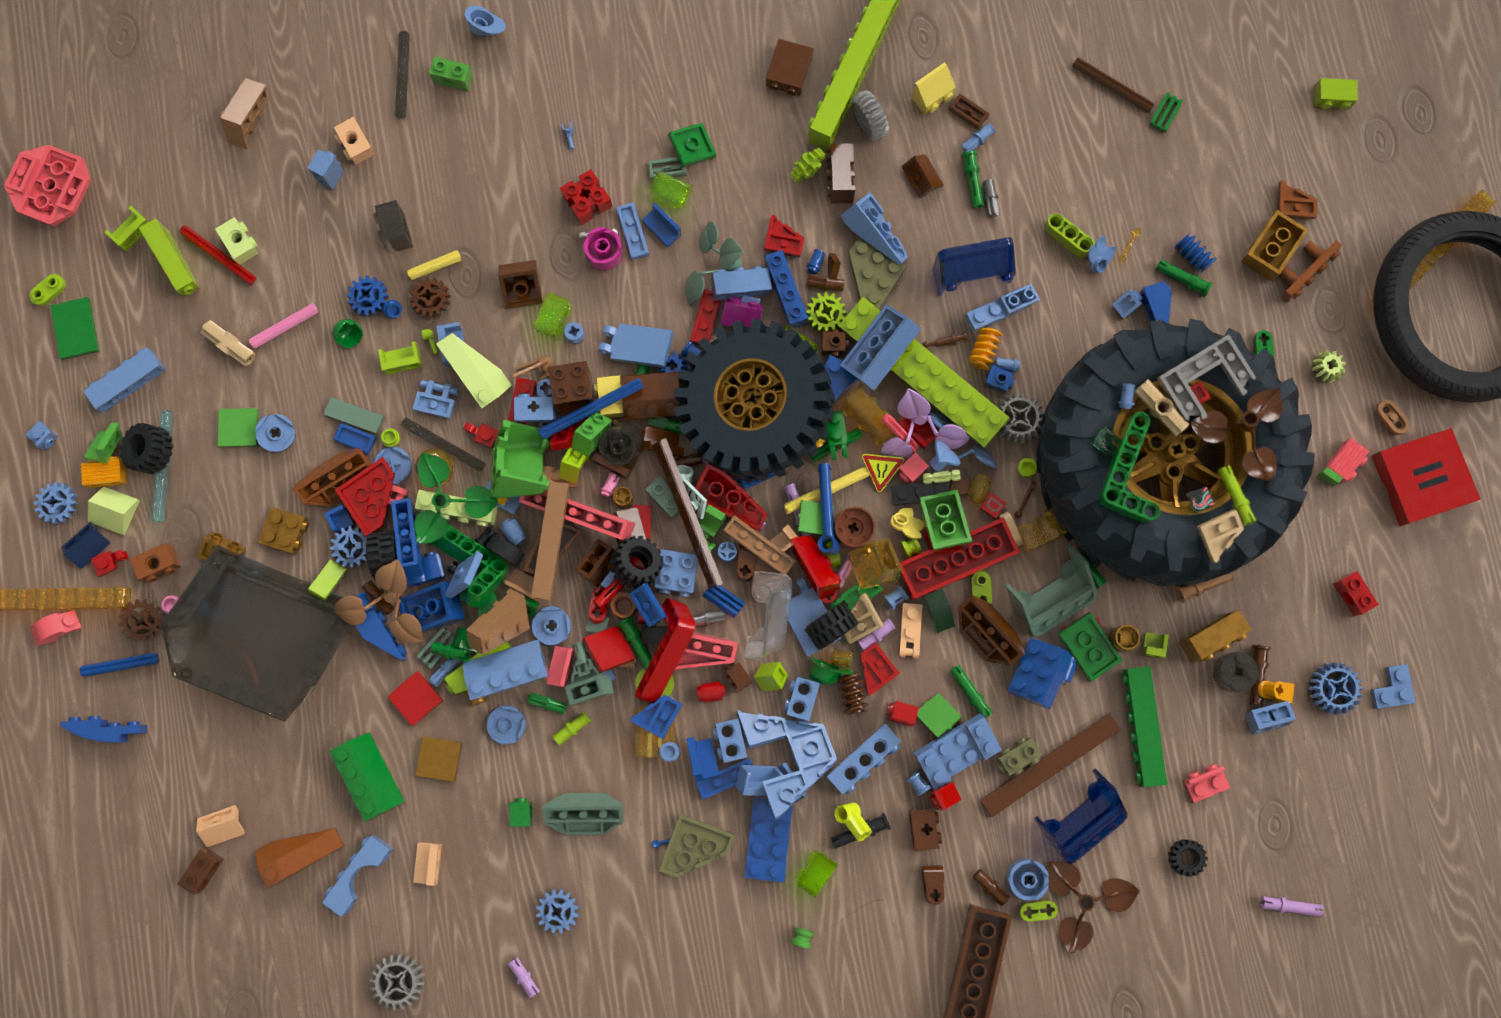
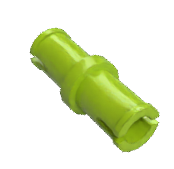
M583 711L571 722L568 721L563 729L553 735L554 740L561 746L571 736H576L581 728L591 722V719Z

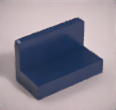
M90 521L66 542L61 549L65 557L79 568H83L91 561V558L96 557L110 542L99 533L97 526Z

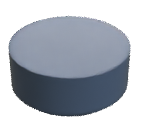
M666 742L660 748V756L666 762H673L679 756V747L673 742Z

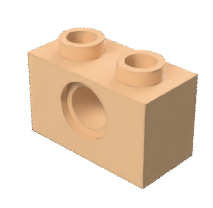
M354 117L334 127L337 132L334 136L339 145L343 144L346 149L343 152L348 161L352 159L356 165L375 155ZM356 139L354 144H349L350 141Z

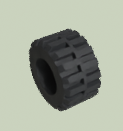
M146 423L132 425L130 430L126 431L125 437L122 438V445H120V456L123 458V464H126L125 466L130 470L148 474L161 472V469L164 470L166 464L170 462V456L173 453L170 433L165 431L164 428Z
M394 530L369 533L367 536V562L370 573L375 581V574L379 568L397 560Z
M631 536L629 539L626 538L613 552L612 559L610 560V565L612 566L610 570L611 573H615L614 579L620 580V585L625 584L626 588L630 589L633 587L635 590L645 583L649 585L660 574V570L663 568L661 563L663 556H660L661 550L656 548L657 544L650 542L651 539L646 538L645 540L643 536H638L636 539L635 536ZM629 556L638 557L644 564V570L632 566Z
M840 603L809 624L805 632L816 648L821 650L856 627L858 621L846 603Z

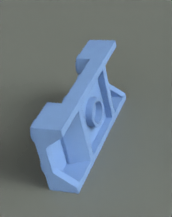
M979 713L913 752V755L926 774L929 784L936 790L951 781L950 777L982 758L985 760L1002 751L985 717Z

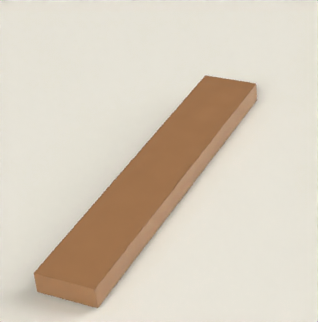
M549 481L531 595L533 598L552 600L570 484Z

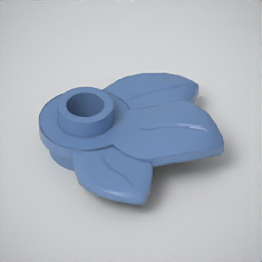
M1106 236L1100 237L1096 241L1095 246H1091L1088 251V260L1090 261L1092 272L1099 273L1105 271L1115 254L1116 247H1107Z

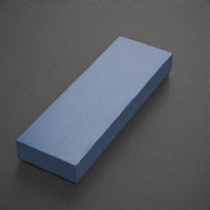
M634 202L616 207L631 260L649 256Z

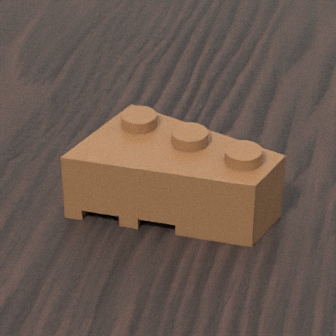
M508 589L506 591L507 595L500 602L496 601L493 604V608L487 614L483 613L466 630L469 647L484 655L529 630L524 595Z

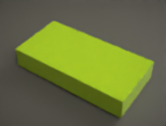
M330 559L310 585L308 592L325 601L346 574L347 568Z

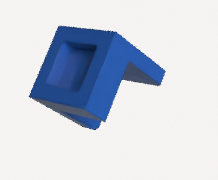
M342 505L324 513L332 531L335 533H341V528L347 530L349 526H355L348 509Z

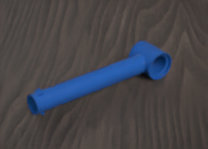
M822 463L818 465L817 469L820 479L823 536L818 541V547L829 555H835L839 552L841 545L834 535L830 470L832 469L829 463ZM832 540V547L827 549V543Z

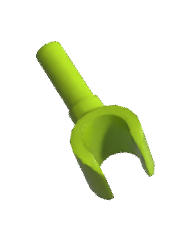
M430 329L422 330L423 340H429L434 355L438 354L434 341V332Z

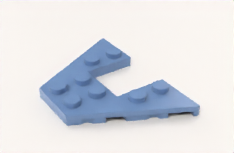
M738 710L737 716L749 749L786 738L798 771L762 781V787L773 818L776 821L836 763L835 752L824 724L808 723L801 720H786V718L777 716L767 717L759 713L755 715Z

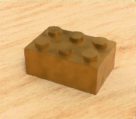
M1276 210L1269 217L1241 259V262L1270 281H1273L1280 275L1309 230L1279 210Z
M1236 610L1218 618L1182 639L1179 643L1191 662L1198 661L1200 663L1214 657V652H1222L1231 647L1232 643L1247 638L1248 635L1246 633L1252 629L1241 611Z

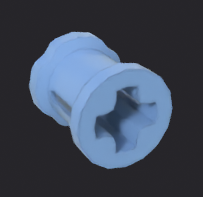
M897 585L896 589L890 594L883 596L892 610L904 599H909L900 585Z
M920 770L906 780L915 789L918 797L931 788V785L927 784L921 776L922 772Z

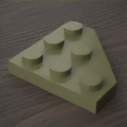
M859 237L849 251L860 300L862 297L866 298L876 308L880 309L907 265L904 263L898 265Z
M680 813L659 871L678 878L713 860L728 855L735 834Z

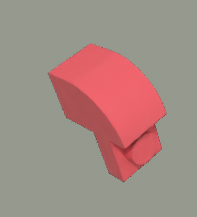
M72 610L62 614L54 613L35 622L31 626L30 631L36 645L40 646L57 641L61 635L80 630L81 625L75 611Z

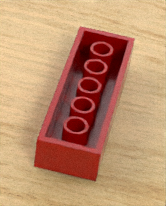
M1004 517L971 531V543L939 550H933L932 548L898 563L896 568L911 601L1018 555L1020 551Z

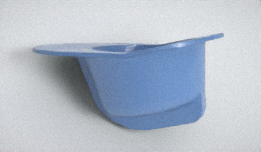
M470 6L465 10L468 28L475 35L490 36L491 34H500L506 29V24L501 18L483 7Z

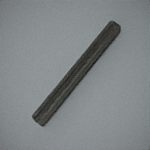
M407 31L399 32L395 116L397 119H405L410 39Z
M409 418L403 419L401 426L479 472L485 467V463Z

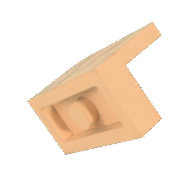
M236 805L197 818V834L206 847L244 835V829L238 821L239 810Z
M423 842L417 844L414 883H423L430 886L438 884L442 844Z

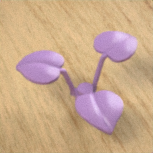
M908 388L897 407L898 413L901 416L911 419L907 439L905 442L900 438L888 440L882 446L880 455L902 457L904 461L908 460L912 456L913 449L907 444L910 441L915 423L922 425L928 421L933 433L937 436L935 442L938 440L942 441L949 449L963 446L969 441L970 436L964 429L953 424L941 427L938 432L931 420V416L928 415L931 411L929 402L923 396Z

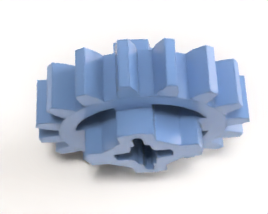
M54 482L53 485L46 484L47 489L40 488L42 493L41 495L36 494L35 496L39 499L33 502V504L38 505V508L34 511L40 513L39 518L53 524H58L59 521L66 523V517L73 518L71 512H77L74 506L79 505L78 502L74 501L78 495L73 493V488L63 483L60 485L57 482Z
M352 526L348 527V531L341 528L342 534L335 533L337 539H331L334 546L330 547V550L335 551L331 556L338 558L336 562L338 564L343 562V567L346 568L349 564L351 568H355V564H358L360 567L363 566L362 561L367 562V537L361 532L359 527H356L355 531ZM356 535L359 536L363 540V542H358ZM352 544H354L355 547L352 548V551L349 550L348 548L351 547ZM340 552L346 553L348 559H345Z
M553 889L552 895L547 892L545 893L546 899H539L542 905L536 906V909L540 910L536 917H541L542 920L539 922V925L545 924V931L552 928L551 931L554 934L558 929L561 934L564 931V927L569 931L571 929L570 923L573 925L577 923L574 917H579L580 914L575 912V910L580 908V906L574 905L577 898L571 899V892L565 895L564 889H561L559 893H557L556 889ZM555 898H562L566 902H558ZM548 903L549 912L545 915V907ZM555 906L557 909L560 907L562 908V911L560 912L561 916L559 914H554V911L556 910ZM571 908V915L568 920L566 913L567 909ZM551 920H556V921H558L561 925H555V924L551 923L550 921H551Z

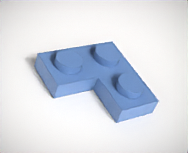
M1408 664L1386 667L1390 687L1371 690L1374 708L1379 709L1416 703Z

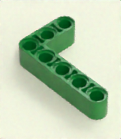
M1137 412L1126 422L1098 500L1105 508L1139 522L1150 523L1160 515L1158 504L1125 490L1150 424L1147 414ZM1134 419H1138L1142 426H1136ZM1128 437L1134 440V446L1128 443ZM1120 456H1125L1128 464L1122 463ZM1114 474H1117V475L1120 476V478H1121V482H1120V483H1118V482H1116V481L1114 480V478H1113V475H1114ZM1107 492L1111 493L1114 496V501H1109L1107 499ZM1126 500L1133 504V509L1127 508ZM1145 508L1151 510L1152 517H1148L1145 514Z
M448 524L446 533L440 539L431 542V544L459 562H463L477 551L483 554L476 571L478 575L467 588L465 602L468 606H480L504 581L508 568L507 562Z

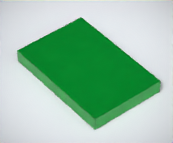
M85 297L50 305L61 360L100 352L90 298Z
M1091 612L1086 613L1057 633L1090 682L1123 661Z

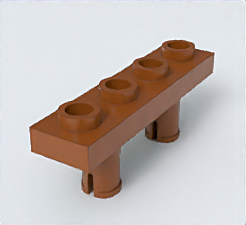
M1310 240L1303 250L1311 255L1315 262L1299 276L1287 266L1284 267L1279 276L1287 281L1290 287L1286 290L1282 299L1287 303L1292 298L1296 300L1303 292L1301 289L1305 285L1309 287L1316 279L1314 276L1317 273L1322 274L1328 267L1327 263L1330 260L1333 262L1340 255L1339 249L1342 244L1336 240L1327 250L1323 251Z

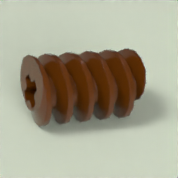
M861 672L844 675L838 680V683L844 684L839 688L840 691L846 692L841 695L842 699H847L842 705L849 707L844 711V714L852 715L867 712L863 708L868 704L861 702V700L866 698V695L860 694L865 689L864 687H858L863 682V680L857 679L862 674Z

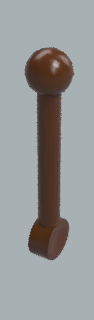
M1031 483L1019 510L1015 512L1016 518L1022 516V510L1036 483Z

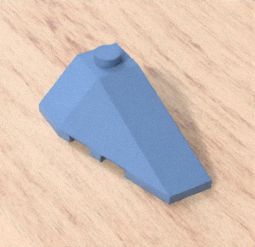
M869 192L841 215L843 222L854 233L900 265L908 258V255L898 237L893 236L890 222H886L882 214L884 211Z

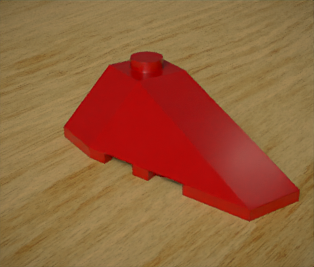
M709 463L706 464L694 486L707 500L706 506L711 505L731 518L735 515L748 526L760 531L768 513L725 471Z

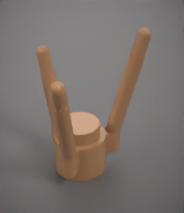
M548 355L542 356L534 361L517 366V370H523L513 374L512 377L516 378L537 368L540 373H545L536 381L537 387L541 380L549 376L548 367L554 366Z

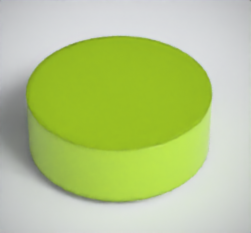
M1030 458L1022 459L1017 465L1018 474L1024 478L1032 477L1037 471L1035 461Z

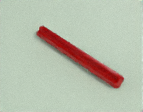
M183 225L179 230L181 235L249 285H253L257 280L252 273L188 226Z

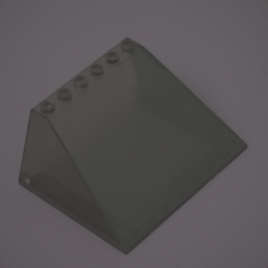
M217 545L161 622L172 677L285 722L315 689L351 627V624L342 620L334 610L335 604L344 597L331 592L324 601L308 592L310 583Z

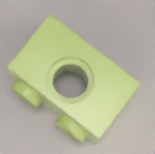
M234 217L215 228L229 253L239 265L259 254L255 248L258 245L252 236L248 237L246 232L249 230L243 221L239 223ZM242 237L239 243H235L238 238Z

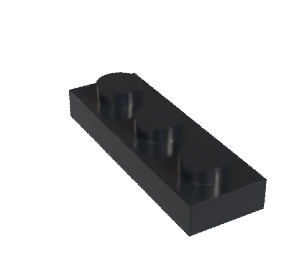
M949 482L891 486L893 506L920 503V497L950 491Z

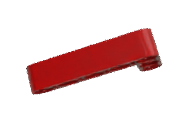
M667 598L662 605V609L667 616L664 619L668 629L636 690L637 699L652 704L661 697L696 628V622L687 605Z

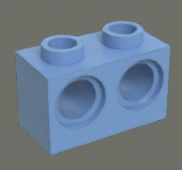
M797 677L796 681L792 680L789 689L792 692L790 700L786 699L784 710L787 711L786 715L809 722L820 683ZM806 684L809 687L808 694H800L798 691L799 685ZM795 703L803 705L804 711L801 714H796L793 711Z
M1289 701L1251 710L1245 716L1252 735L1289 726L1296 720Z
M739 719L715 724L716 728L713 729L715 740L720 742V748H717L719 760L723 759L724 763L747 758ZM730 726L733 729V734L730 737H724L722 735L723 727ZM729 745L737 747V754L733 757L726 754V748Z

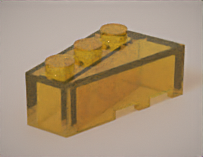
M861 383L845 399L844 413L849 418H854L858 422L857 425L864 432L868 431L876 444L884 445L895 436L881 422V418L889 413L886 409L883 410L876 404L877 400L874 396L870 398L863 391L865 386Z

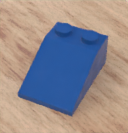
M440 582L400 598V615L406 613L416 617L421 625L422 633L465 619L459 594L451 599L445 596L450 582Z

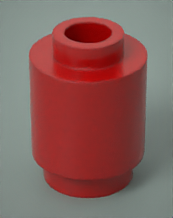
M720 681L701 684V686L697 687L699 702L709 703L723 700V696H726L725 684H721Z

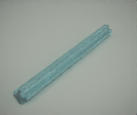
M162 410L160 427L170 433L169 436H171L173 412ZM169 463L166 464L164 470L161 469V472L156 473L152 516L154 522H164Z

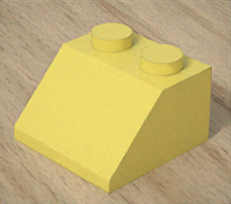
M945 62L914 85L911 99L924 115L928 112L933 113L939 108L941 103H947L954 97L956 86Z

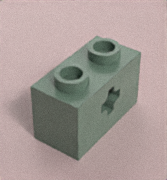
M659 476L645 490L673 521L680 513L669 486Z

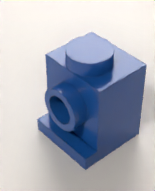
M992 365L984 387L1005 394L1008 389L1011 390L1015 381L1012 378L1013 373ZM998 377H1002V378H1004L1005 380H1004V381H1000V380L998 379Z

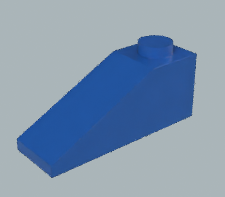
M1165 281L1144 287L1139 293L1143 297L1142 302L1149 321L1163 320L1169 323L1172 296L1170 287L1166 285Z

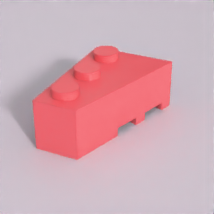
M694 632L675 670L734 663L739 641Z

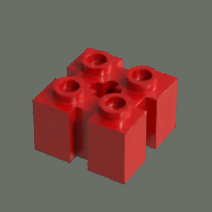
M592 169L578 176L580 181L574 184L571 180L560 187L562 197L569 208H572L573 214L580 225L593 219L594 212L598 211L601 214L613 207L611 198L605 189L600 187L599 180Z

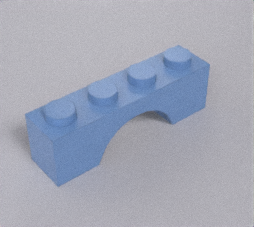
M376 835L367 836L363 840L359 853L353 854L348 861L350 864L346 870L343 869L337 876L336 880L338 882L334 887L331 886L324 894L325 899L322 903L340 917L347 915L358 900L354 891V879L359 870L367 865H383L394 850L393 847Z

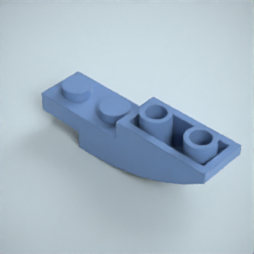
M1029 284L1001 296L996 301L966 313L964 317L974 332L1013 316L1035 304L1040 298L1033 285Z

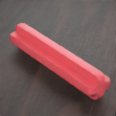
M885 414L881 418V422L897 438L905 442L908 433L891 415ZM911 437L907 445H910L913 452H915L919 445Z

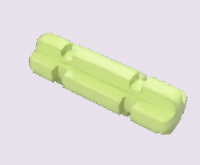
M959 470L923 474V483L925 485L932 484V482L944 483L950 482V480L960 481L961 479Z

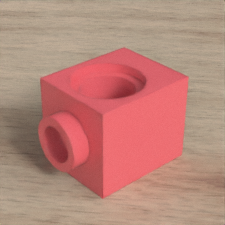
M914 453L898 469V476L904 483L912 484L928 469L929 465L917 453Z

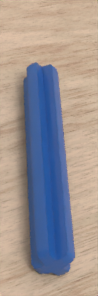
M150 653L81 666L79 670L80 675L86 677L157 664L159 657L157 653Z

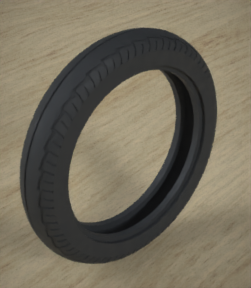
M1456 211L1431 217L1408 230L1389 250L1381 264L1373 295V312L1377 333L1383 348L1394 365L1405 377L1421 389L1435 396L1458 402H1485L1501 398V365L1489 372H1468L1444 363L1427 349L1419 338L1411 320L1409 290L1416 268L1422 259L1438 245L1450 242L1471 243L1484 247L1501 258V217L1477 211Z

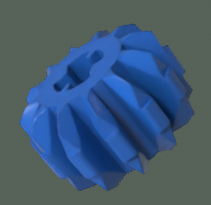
M672 351L671 356H668L665 368L656 367L659 369L657 373H679L680 369L688 371L689 368L685 365L687 361L682 359V354L679 353L675 356V351ZM671 364H674V365H675L674 370L671 371V370H670Z

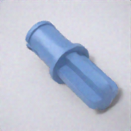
M987 123L980 131L974 132L973 136L962 145L963 151H972L979 145H983L984 141L995 133L994 127Z
M447 659L444 664L441 663V667L430 677V682L436 687L445 680L444 678L451 674L461 661Z

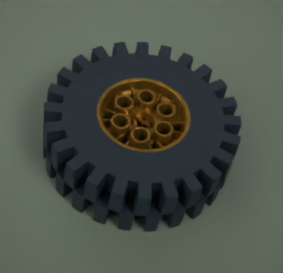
M752 319L750 327H746L741 320L732 322L733 331L728 333L721 326L714 330L717 339L710 343L705 337L698 342L702 351L698 356L690 352L686 357V361L690 365L689 370L680 369L677 378L683 386L682 388H675L674 397L681 405L675 407L676 417L683 423L680 429L683 435L690 440L689 444L708 463L725 471L729 476L733 473L743 480H749V476H754L759 481L768 480V474L771 473L778 477L787 475L785 468L791 465L796 469L802 467L804 462L801 458L807 453L813 457L819 450L816 446L819 438L825 441L829 432L826 424L827 422H833L834 412L831 408V403H835V395L830 386L832 384L831 378L812 345L806 339L802 340L799 334L792 328L785 331L781 324L775 321H771L770 326H765L761 319ZM750 376V380L748 382H742L743 379ZM763 379H769L767 385L761 386ZM779 385L782 386L783 390L772 391L773 388ZM737 390V395L730 397V393ZM771 396H775V400L772 403H768ZM757 397V403L754 404V398ZM732 404L730 409L727 410V405ZM738 408H743L742 414L735 415ZM769 409L777 413L773 419L767 414ZM757 411H762L761 417L754 418ZM747 417L750 418V428L744 427Z

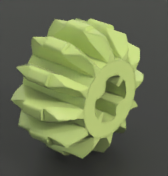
M1329 350L1324 351L1323 354L1319 353L1316 357L1317 359L1312 362L1315 366L1311 371H1317L1315 377L1321 376V382L1328 380L1329 383H1332L1335 379L1339 380L1342 376L1341 374L1346 371L1343 368L1346 362H1341L1343 355L1337 357L1336 351L1330 353Z

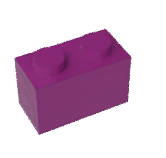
M737 297L727 298L724 304L721 324L733 327L732 322L741 320L746 327H750L752 319H761L764 306H760V303L755 301L743 302Z

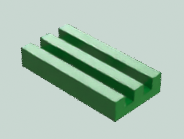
M1169 92L1164 96L1149 125L1164 133L1167 131L1183 102L1182 99H1176L1175 95L1171 96ZM1169 100L1170 103L1168 104L1160 121L1158 122V124L1155 123V120L1157 119L1165 102ZM1173 103H1175L1176 107L1164 127L1161 126Z

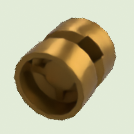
M1122 625L1112 630L1109 640L1116 651L1124 652L1138 646L1140 633L1132 625Z

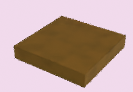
M422 737L415 776L455 782L462 742Z

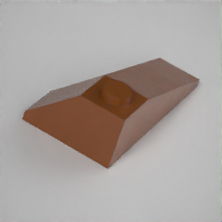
M336 828L272 841L255 851L258 871L266 887H273L345 845Z

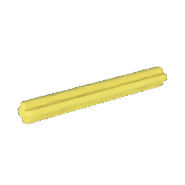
M862 467L832 481V494L867 478L870 475L867 467ZM820 487L785 503L783 506L785 512L790 514L800 509L801 500L811 502L820 500Z

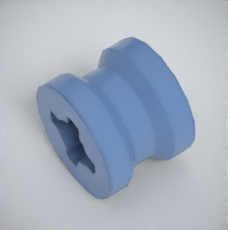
M571 322L565 327V336L570 343L579 344L584 340L585 334L579 323Z
M723 542L718 547V557L721 561L728 563L736 558L737 549L733 543Z

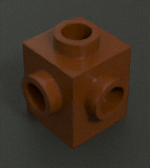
M836 329L830 330V332H822V355H832L840 358L841 355L845 354V350H849V338H845V332Z

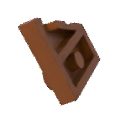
M1284 180L1278 183V210L1289 218H1317L1318 199L1311 195H1306L1298 188L1293 189L1286 185Z

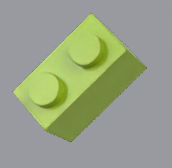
M1320 78L1314 86L1315 107L1323 109L1334 107L1347 110L1352 108L1358 101V80Z

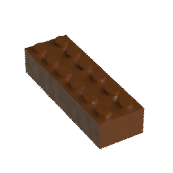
M969 904L943 1018L990 1017L1012 919L1010 914Z

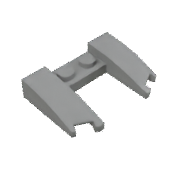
M1230 335L1221 338L1156 378L1185 420H1189V416L1200 415L1201 419L1208 417L1188 383L1215 366L1220 365L1241 396L1247 393L1244 386L1249 378L1255 380L1254 373Z

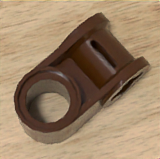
M740 545L737 559V578L741 582H749L754 575L757 556ZM744 568L748 569L749 572L746 576H743V573L740 572Z
M922 866L925 899L930 904L938 905L943 902L945 897L943 866ZM933 890L939 893V897H936V901H934V898L930 897V894L933 893Z

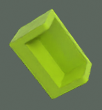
M132 206L129 209L133 213L113 233H110L107 229L104 231L126 252L143 236L139 227L148 223Z
M414 341L411 342L412 346L387 352H384L383 349H378L381 369L385 375L423 367L419 345Z
M571 446L561 461L558 478L576 484L579 472L585 461L589 462L591 454L587 457Z

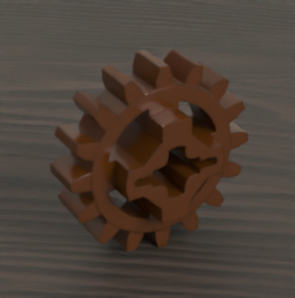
M426 277L425 282L419 279L420 284H413L415 290L409 291L413 296L409 298V301L413 303L411 307L413 310L416 309L415 312L418 315L422 313L424 318L428 314L431 318H434L435 313L441 316L440 311H447L445 305H450L449 300H447L451 297L450 293L447 292L449 290L448 287L444 286L442 280L437 282L435 277L432 281ZM433 287L438 288L441 292L435 291ZM420 303H421V305H424V304H425V305L427 306V309L421 307L419 304H420Z
M136 599L134 605L131 602L127 603L128 609L124 607L121 609L125 614L118 616L119 619L123 620L118 624V626H124L122 633L128 632V639L135 636V641H138L140 637L146 641L148 635L154 638V631L159 633L161 630L157 626L164 623L159 620L164 616L163 614H158L160 607L154 608L155 602L147 604V599H144L142 603H140L139 599ZM139 607L144 608L143 611H139V612L133 610V609L139 608ZM151 612H152V614H153V616H154V620H155V621H152V620H151V617H150V613H151ZM141 616H143V617H144V620H143L144 622H142L141 624H139V623H138V621H139L138 618H140ZM128 619L131 620L132 627L129 626ZM143 628L149 630L147 632H138L139 629Z

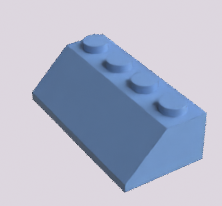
M886 304L840 366L866 386L875 390L921 328L910 318Z
M539 639L463 663L465 683L470 700L472 701L550 677Z

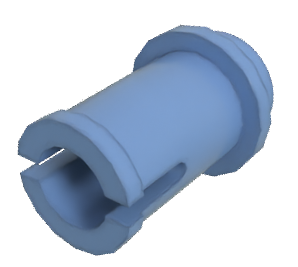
M997 357L996 367L1015 373L1019 372L1020 361L1017 358L1011 360Z
M1122 383L1121 399L1118 401L1120 404L1119 408L1132 409V405L1135 404L1133 403L1134 384Z

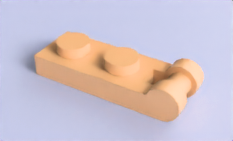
M903 603L899 657L912 656L914 659H919L923 605ZM906 643H913V649L906 648Z

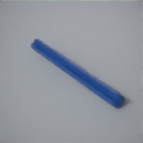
M637 378L538 430L540 436L546 439L643 389L641 380Z

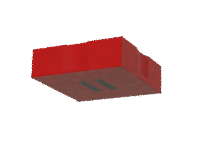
M1452 428L1372 455L1381 481L1388 491L1390 503L1400 527L1481 500Z

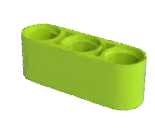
M1059 213L1051 214L1044 225L1047 234L1079 258L1087 257L1090 247L1094 246L1093 240ZM1050 222H1056L1058 227L1052 226ZM1065 233H1070L1073 238H1067ZM1080 244L1086 245L1088 250H1083Z

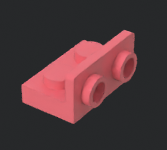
M1212 764L1205 767L1206 771L1200 774L1196 771L1187 775L1188 778L1183 780V783L1192 803L1230 788L1223 773V770H1225L1224 766Z

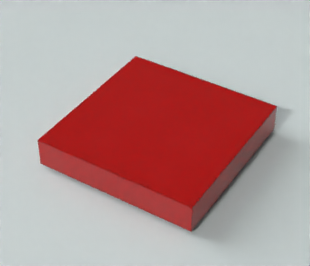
M618 626L589 635L582 640L599 673L633 662L635 659Z
M419 671L415 672L388 696L390 701L412 726H415L444 701Z

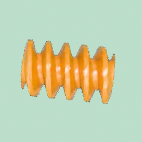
M981 328L979 330L980 335L976 338L977 342L974 343V349L971 351L972 355L968 360L975 367L989 371L990 367L986 364L993 363L989 357H995L996 354L992 350H998L994 343L998 344L1001 342L996 337H1002L1003 335L996 329Z

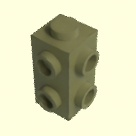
M1023 737L1015 742L1017 746L1010 749L1007 747L999 752L1000 756L996 758L999 763L996 765L1002 774L1005 773L1007 776L1013 775L1015 777L1024 771L1022 768L1027 764L1032 766L1040 761L1039 757L1043 754L1033 738L1026 739V737Z

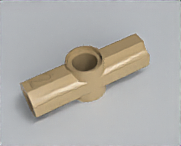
M211 320L202 326L200 333L215 343V346L225 354L231 355L245 367L254 361L256 354L240 343L241 341L230 332L224 331Z
M1146 380L1134 391L1150 409L1152 416L1158 418L1175 437L1189 425L1173 407L1171 400L1165 398L1149 380ZM1159 403L1165 406L1164 413L1158 410Z

